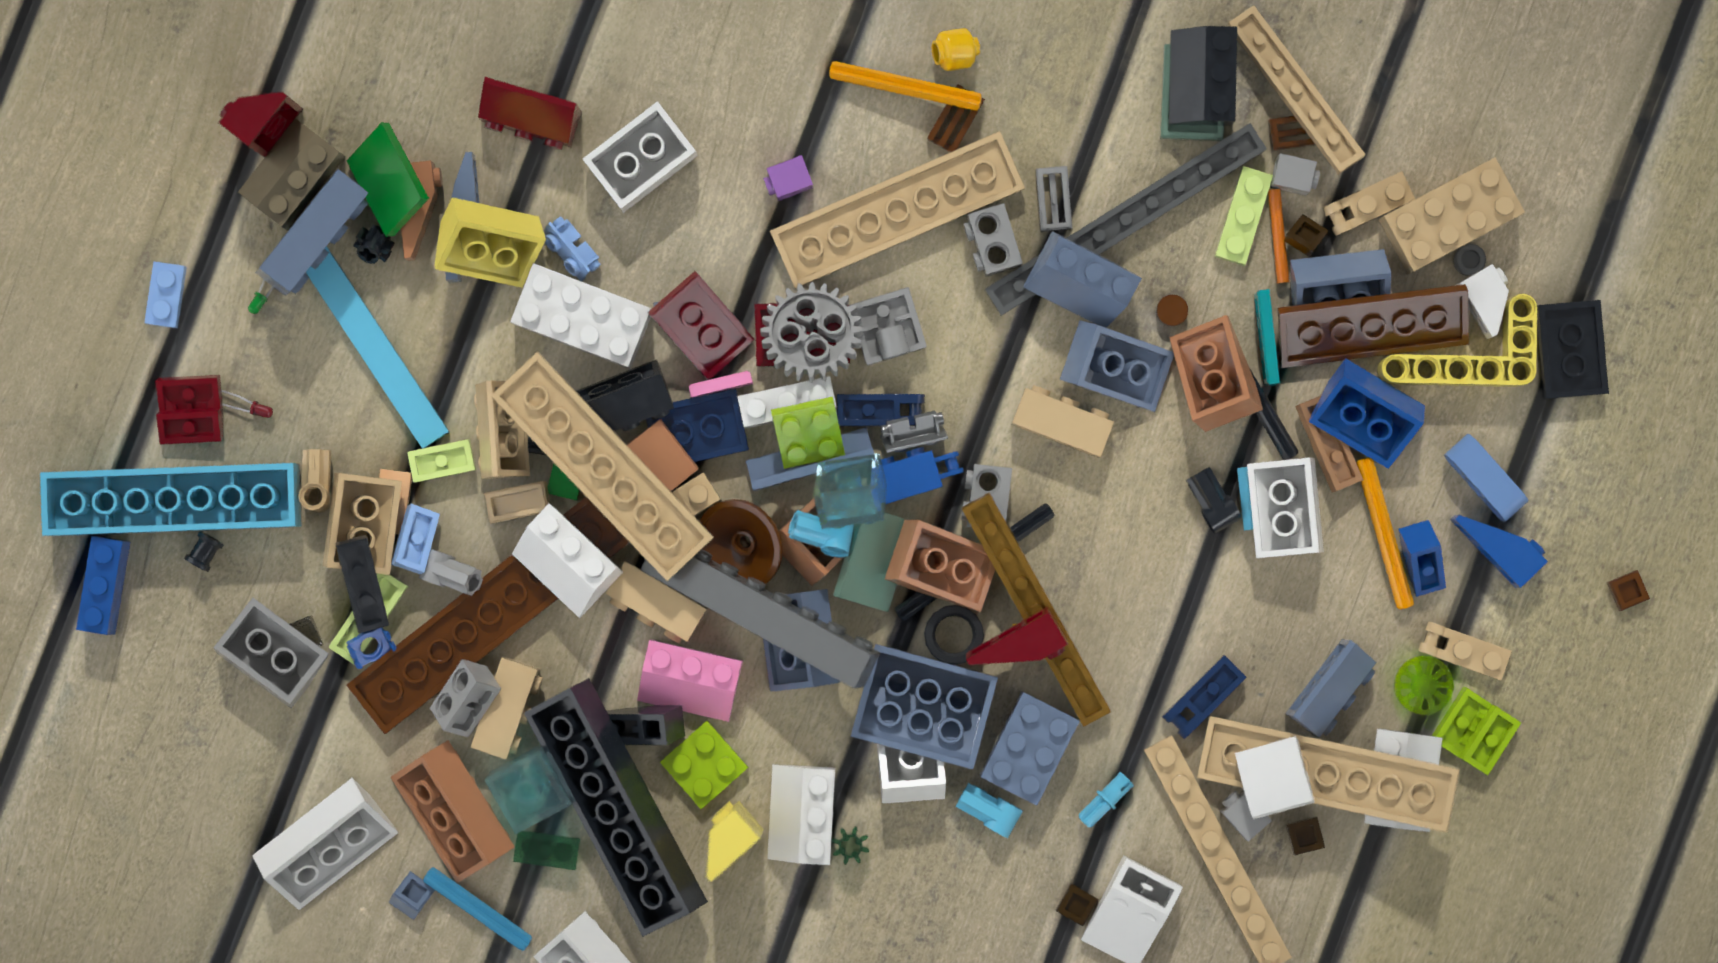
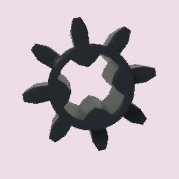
M372 225L369 230L365 227L360 229L353 247L357 248V255L361 260L366 263L375 264L379 259L383 262L387 261L392 253L391 249L395 242L391 241V236H385L380 226Z

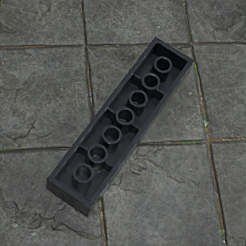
M588 678L524 712L642 937L692 913L708 901L590 679Z

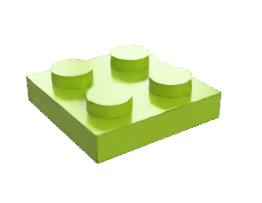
M833 396L771 409L784 469L845 455Z
M708 720L660 761L662 766L700 809L705 807L749 768Z

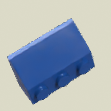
M1345 358L1328 381L1321 398L1311 414L1309 422L1389 469L1424 424L1425 405Z

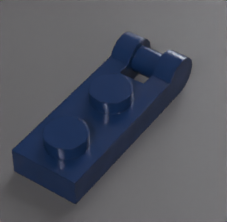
M837 394L839 426L886 425V421L908 417L910 426H915L914 415L922 414L925 394ZM900 404H909V416H900Z
M1222 655L1162 715V718L1167 723L1172 722L1179 729L1177 733L1185 739L1247 677L1225 655ZM1186 706L1195 714L1188 721L1180 714Z

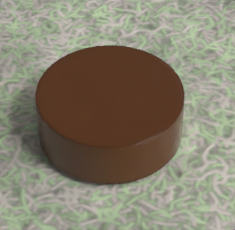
M1167 295L1157 304L1156 315L1162 324L1171 327L1177 326L1186 319L1188 305L1178 295Z

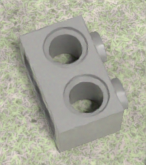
M1004 203L968 214V222L963 225L968 241L974 240L978 251L973 253L978 272L984 270L985 277L1022 266L1023 262ZM989 218L995 222L996 230L992 234H984L979 230L978 223L982 219ZM993 248L1001 249L1005 253V261L1001 264L991 263L988 259V252Z
M974 464L973 471L967 470L965 489H971L969 502L963 501V506L990 492L1006 521L1012 468ZM984 473H991L996 477V487L991 491L983 490L979 485V478ZM962 511L961 520H967L964 512ZM967 520L966 527L972 528L969 521Z
M462 659L430 709L443 731L469 737L501 690V687L487 666Z

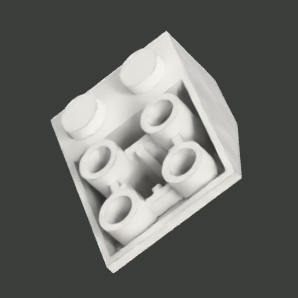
M1123 855L1081 940L1125 963H1141L1168 918L1183 887L1175 881Z

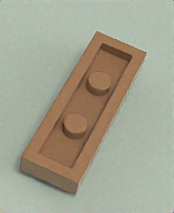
M1320 395L1295 407L1330 490L1333 493L1362 481L1363 478L1349 445L1309 422L1311 414L1322 396Z

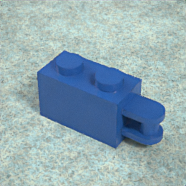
M924 447L907 451V458L895 461L894 456L876 461L877 467L871 469L882 506L943 487L941 479L964 472L963 467L960 468L957 461L958 451L934 458L932 450L925 452ZM945 461L948 472L939 474L936 463Z

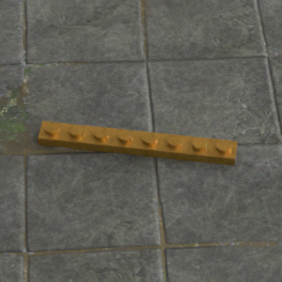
M990 492L963 506L962 511L1023 620L1048 606L1067 637L1068 645L1064 647L1065 651L1054 659L1049 660L1048 657L1045 659L1083 727L1111 713L1110 707Z

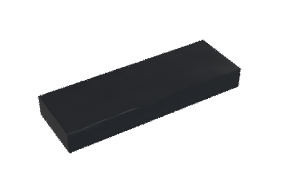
M363 535L336 542L358 633L389 626L367 536Z

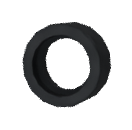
M951 605L944 606L931 615L926 623L924 637L927 648L935 658L941 662L955 665L967 662L966 653L983 643L984 632L983 625L975 613L966 607ZM951 616L961 617L966 620L971 626L973 634L972 641L967 649L954 654L941 649L936 642L935 636L939 623Z

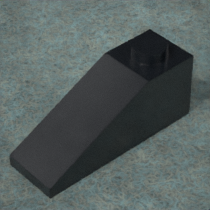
M653 705L606 710L624 745H669L685 736L682 705Z

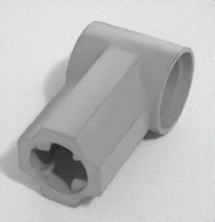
M431 549L425 572L419 575L420 579L441 587L447 586L471 596L480 589L483 581L481 570L458 562L451 555Z

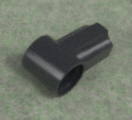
M1210 467L1186 480L1202 508L1201 513L1207 525L1214 534L1242 519L1234 501L1228 494H1225Z

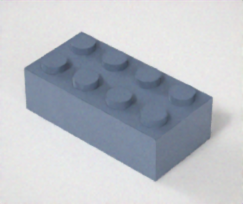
M338 169L255 273L285 296L291 291L295 294L299 292L310 278L305 274L310 266L316 269L329 254L325 247L329 242L335 245L349 228L344 224L350 217L354 221L367 206L368 202L364 198L368 192Z

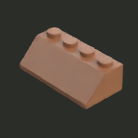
M449 740L422 755L390 777L456 883L464 880L515 847L509 834L500 824L491 805L485 800L474 778L465 768L459 754L452 747Z

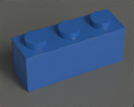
M91 536L76 630L104 635L116 634L130 541Z

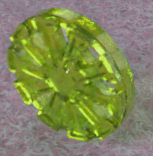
M1413 657L1404 662L1395 675V695L1400 704L1410 712L1420 715L1433 714L1443 709L1452 698L1454 690L1452 674L1443 662L1434 657ZM1421 661L1427 662L1424 673L1420 664ZM1437 664L1440 669L1431 675L1434 665ZM1414 665L1416 675L1408 670V666ZM1405 675L1411 682L1402 683L1400 681L1401 676ZM1446 675V682H1436L1441 676ZM1436 688H1447V694L1443 695ZM1402 689H1411V692L1407 695L1402 696L1401 694ZM1432 695L1440 700L1439 705L1435 706ZM1417 696L1415 705H1409V701ZM1424 698L1428 705L1427 710L1421 708Z

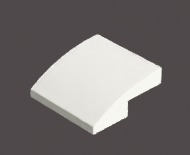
M1296 736L1235 753L1242 785L1253 819L1315 803L1309 775L1305 770L1299 740Z

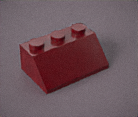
M484 78L478 118L481 122H485L484 128L502 133L503 128L515 131V137L527 141H532L533 137L545 140V146L562 150L563 145L567 147L572 146L582 113L577 103L492 78Z
M284 92L238 97L234 103L230 101L225 105L220 113L222 118L218 123L265 158L303 108Z

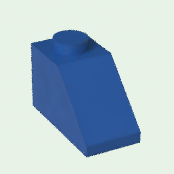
M1429 520L1399 528L1401 551L1416 597L1445 589L1446 582L1441 544Z

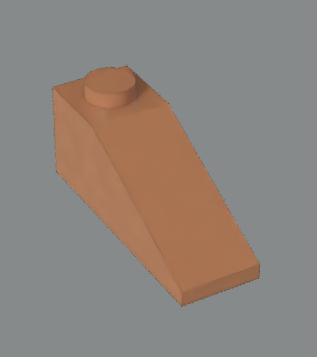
M431 160L411 163L429 200L401 228L404 258L408 261H415L439 195L438 187L443 186L441 169L435 168V164Z

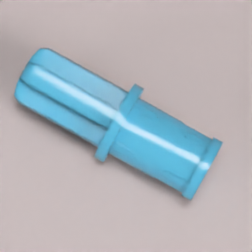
M1119 772L1102 791L1098 790L1096 792L1098 795L1079 813V819L1087 827H1093L1111 808L1113 810L1116 808L1115 804L1134 787L1133 783L1129 782L1130 780L1123 773Z

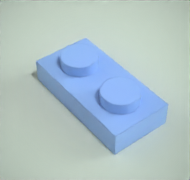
M153 261L145 324L178 329L186 266Z
M414 504L407 506L391 565L417 574L425 572L440 516L439 513Z

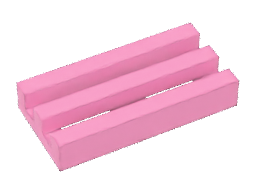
M744 371L690 384L688 387L691 397L694 398L752 385L753 380L751 373Z

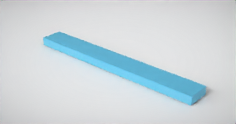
M326 246L325 249L329 254L316 269L310 266L306 274L310 277V280L422 449L427 448L450 431Z

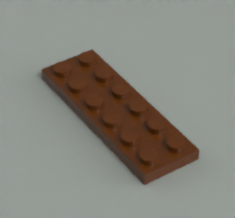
M1463 284L1278 308V329L1282 368L1343 361L1345 358L1350 360L1469 345L1467 286Z

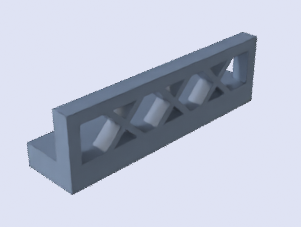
M867 427L841 434L845 455L837 458L786 469L783 467L780 451L746 460L753 491L875 458Z

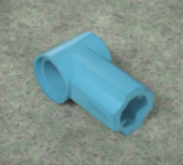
M797 510L789 524L788 533L791 539L820 547L821 551L828 556L842 558L849 555L854 524L844 518L831 517L825 519Z
M970 783L967 784L956 804L957 808L984 822V826L1006 838L1010 836L1023 810L1000 797L997 799Z

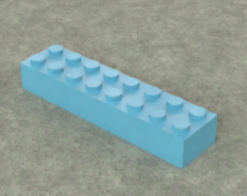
M296 463L40 472L42 536L302 527L301 503L299 502L300 464Z

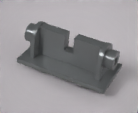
M934 410L914 415L915 426L911 427L908 417L886 421V425L880 426L882 434L880 438L887 453L903 452L910 447L919 445H934L941 440L948 439L943 427L944 418L942 412L936 413Z

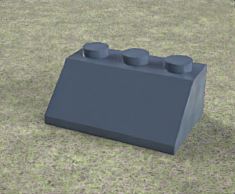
M1052 231L1023 287L1096 325L1107 328L1128 306L1142 278Z
M1384 249L1290 260V286L1293 306L1391 294V270Z
M828 589L786 594L792 599L791 604L800 609L804 606L819 613L818 619L827 624L829 621H832ZM763 639L770 692L840 683L834 677Z
M1341 639L1285 714L1315 737L1320 738L1322 734L1327 736L1337 724V720L1334 719L1341 709L1346 711L1356 699V695L1353 694L1360 684L1365 686L1375 674V670L1372 668L1376 662L1352 640Z

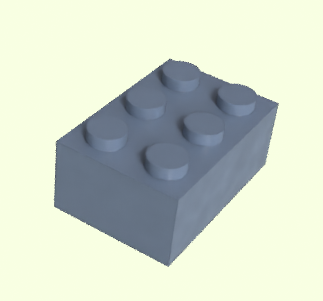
M1021 691L979 774L980 777L1037 806L1080 720Z

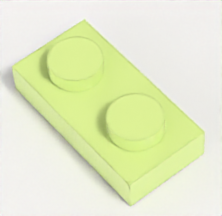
M470 439L407 452L413 483L476 470Z

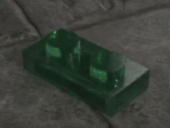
M519 829L517 830L513 862L576 870L581 838Z

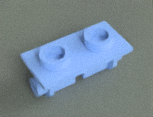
M560 216L553 223L549 222L544 229L545 244L551 251L556 252L561 257L566 270L572 276H576L582 282L590 271H595L601 265L598 261L599 256L586 241L578 247L573 244L581 238V235L568 219L564 220Z

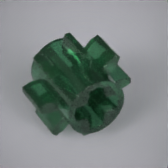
M857 826L853 827L852 832H846L841 827V838H832L831 840L833 843L839 844V849L833 852V856L842 854L845 865L848 863L849 858H855L856 862L861 863L859 856L861 851L865 853L870 851L868 847L862 846V842L868 838V835L865 834L860 837L857 834ZM850 837H854L855 844L860 847L859 849H853L851 853H847L846 846L841 843L842 841H848Z

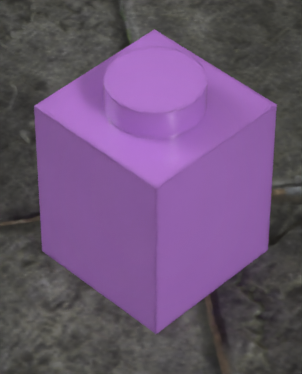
M802 155L767 168L769 176L763 178L769 195L776 194L778 201L813 188V183Z

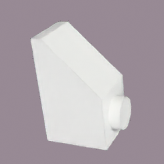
M1491 264L1457 284H1466L1468 289V309L1486 339L1494 337L1499 332L1509 292L1506 287L1508 284L1506 275L1499 267L1496 269Z

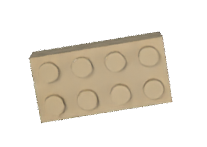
M1495 157L1380 218L1379 222L1405 271L1409 275L1524 214L1525 211Z

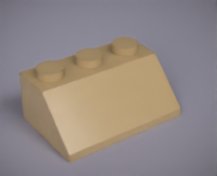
M485 381L475 385L474 403L477 408L478 418L476 435L479 440L480 456L478 466L481 471V479L530 476L528 436L491 397L506 381Z
M344 473L334 474L323 558L324 567L342 569L336 542L366 535L376 573L390 575L402 481Z

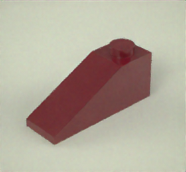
M1047 606L966 653V660L969 665L1040 661L1046 657L1051 660L1065 651L1064 647L1068 645V641Z

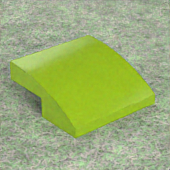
M1463 686L1432 736L1443 738L1442 747L1488 776L1521 725V722Z

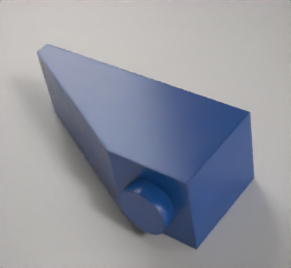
M1454 515L1450 519L1515 588H1521L1548 562L1543 557L1545 554L1544 549L1533 539L1529 542L1523 537L1461 515Z

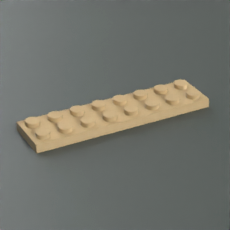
M999 131L771 230L770 233L794 288L797 289L799 283L802 286L1023 191L1025 187Z
M536 352L491 395L666 581L714 538L539 352Z
M1209 716L1197 778L1243 788L1235 753L1296 736L1299 740L1305 770L1309 775L1314 804L1442 832H1448L1461 769Z

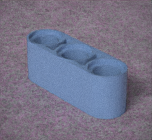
M1466 434L1444 454L1450 465L1501 521L1506 522L1529 501L1521 489L1470 434Z

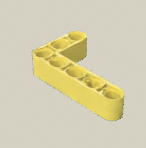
M1519 294L1506 301L1503 312L1502 356L1395 354L1380 361L1377 368L1378 376L1388 384L1501 387L1526 385L1536 375L1537 304L1534 298L1527 294ZM1516 301H1521L1526 305L1527 313L1523 318L1518 317L1513 311ZM1516 332H1520L1526 337L1527 342L1523 349L1517 348L1513 343V336ZM1389 361L1397 362L1401 368L1400 375L1397 378L1389 376L1386 371ZM1422 361L1429 363L1432 367V374L1428 379L1421 377L1418 373V365ZM1453 362H1457L1463 367L1464 372L1460 379L1453 378L1449 372L1450 365ZM1484 363L1491 364L1495 370L1494 377L1491 380L1485 379L1481 374V366ZM1516 363L1523 365L1526 369V376L1523 380H1518L1513 376L1512 369Z

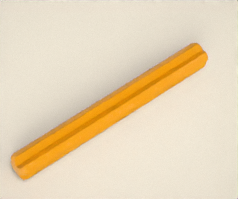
M833 61L829 70L831 79L970 110H979L982 96L978 92Z
M1369 457L1356 461V464L1363 478L1361 481L1396 607L1401 610L1412 607L1414 601L1374 460Z

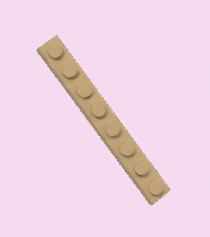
M1170 735L1145 748L1144 752L1258 963H1284L1292 957L1173 736Z

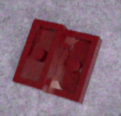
M220 375L158 378L155 381L159 406L156 420L160 445L221 442L223 440V405Z

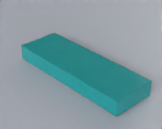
M1270 289L1258 290L1254 294L1263 384L1265 386L1277 385L1280 383Z

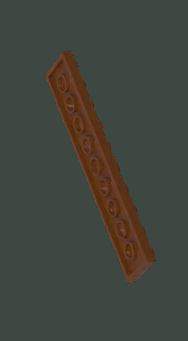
M587 497L563 514L609 559L630 543ZM511 555L482 578L483 581L480 589L474 592L472 596L462 593L397 644L395 651L392 649L346 684V686L381 731L387 734L443 689L462 659L475 663L479 662L559 598L515 556Z

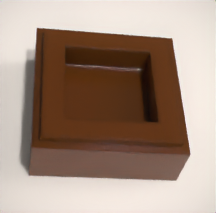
M1638 570L1607 582L1619 611L1650 599Z

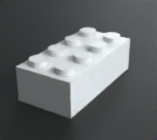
M533 263L510 322L521 328L631 369L651 318L648 314L651 308Z

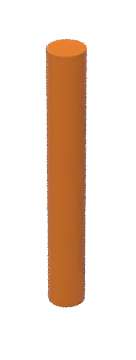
M1271 189L1268 191L1277 284L1289 283L1281 190Z

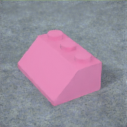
M651 639L649 640L637 701L653 705H682L684 712L729 722L743 660Z

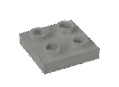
M909 287L851 304L857 306V313L854 316H861L862 324L857 327L863 328V336L858 337V339L861 340V349L867 366L927 348Z

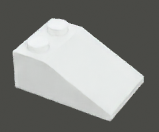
M877 744L882 804L945 799L946 778L943 761Z

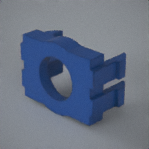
M382 627L366 631L346 642L348 645L346 647L357 669H362L364 665L377 661L391 649L393 651L396 650L394 642L390 641L392 637L388 630L386 631ZM370 637L375 638L378 643L377 649L371 654L362 653L360 647L363 640Z

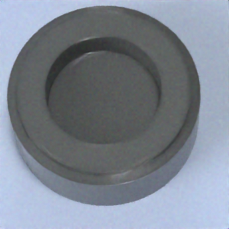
M1475 244L1461 246L1453 256L1455 269L1465 276L1476 274L1486 264L1485 252Z

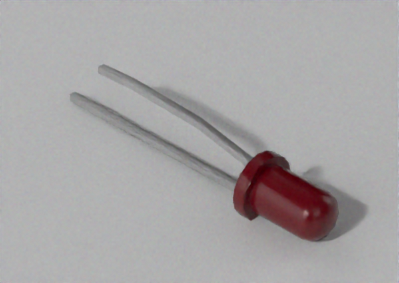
M222 390L224 393L239 397L252 404L250 411L222 403L223 406L265 418H270L273 415V409L269 406L259 404L258 401L251 402L239 395Z

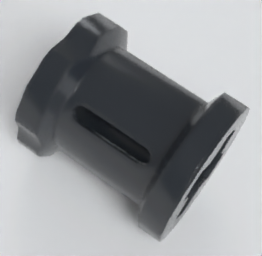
M199 531L197 543L191 553L186 554L184 559L192 565L209 572L211 560L217 550L223 548L224 544L214 537Z

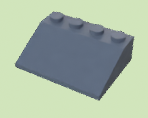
M875 644L874 649L880 652V656L863 688L851 737L974 769L998 677Z

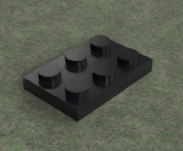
M1601 300L1537 305V327L1544 399L1609 394Z

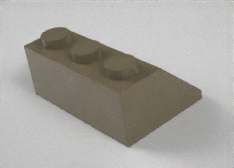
M295 118L238 193L278 225L289 230L345 156Z

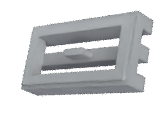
M1067 166L1037 168L1035 171L1041 232L1072 229ZM1061 173L1064 223H1059L1055 174ZM1047 174L1049 177L1052 224H1047L1043 175Z

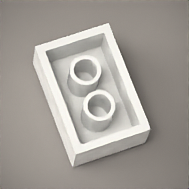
M657 101L585 156L583 161L624 213L698 155Z

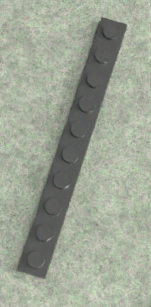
M1249 123L1068 236L1067 239L1100 255L1263 153L1267 148L1252 124ZM1039 255L985 288V292L1000 316L1036 295L1023 286Z

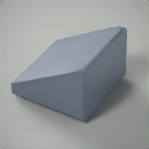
M410 871L392 894L389 903L414 920L435 890Z

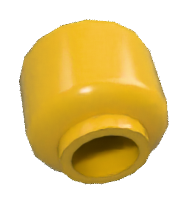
M966 28L941 31L937 35L936 40L932 42L933 60L936 65H940L945 71L970 68L974 64L976 56L980 54L978 38L973 37Z

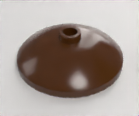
M729 499L715 504L703 514L699 522L714 538L702 549L713 555L711 560L720 565L722 562L728 563L739 569L738 575L746 579L748 577L758 579L765 585L774 578L782 560V541L775 523L764 510L745 500ZM746 536L750 539L751 544L747 543Z

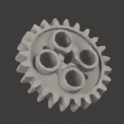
M814 282L810 283L809 290H804L803 286L799 283L797 293H793L789 288H786L787 298L783 299L776 295L777 307L768 305L767 310L771 316L762 317L763 324L767 326L760 328L761 336L765 337L762 340L763 349H769L766 352L767 359L776 358L774 361L776 370L785 366L784 373L786 377L795 371L797 381H800L804 374L808 375L810 383H813L817 374L820 375L823 381H826V372L829 371L837 377V367L840 365L848 369L849 365L846 358L856 360L857 355L853 348L859 349L862 346L861 340L858 337L863 336V328L857 327L862 324L861 316H854L857 313V306H848V295L839 299L838 288L828 293L827 284L825 283L820 290L815 289ZM804 308H810L814 310V313L810 316H802L799 314V311ZM788 319H793V320L796 321V323H795V322H792V321H791V322H788L787 320H788ZM834 322L841 325L840 329L836 331H830L825 328L828 324ZM788 333L798 336L793 342H787L782 339ZM828 342L836 343V345L832 346ZM815 348H821L825 351L819 357L809 354Z

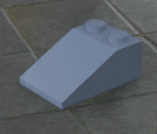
M1080 320L1060 380L1155 412L1174 357V352L1100 325Z

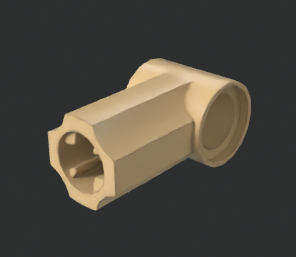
M303 450L302 488L299 491V502L304 508L312 512H324L331 505L330 450ZM319 489L322 492V500L319 504L311 506L309 495L312 491Z

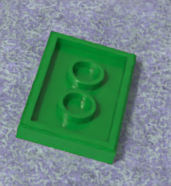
M381 122L346 160L359 186L368 192L365 198L385 236H395L429 200L390 123Z

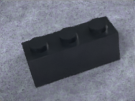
M1200 26L1171 30L1169 125L1232 126L1236 121L1237 26Z
M657 359L576 390L583 400L613 431L619 429L623 431L632 430L640 425V421L650 417L652 420L660 419L670 413L669 410L674 408Z

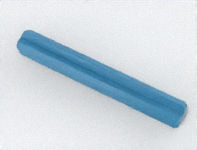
M432 867L424 876V883L519 950L524 951L531 942L532 936L436 868Z

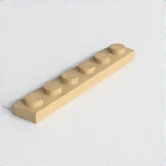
M1253 5L1231 20L1227 26H1237V40L1336 173L1338 175L1364 158L1365 153L1256 7Z

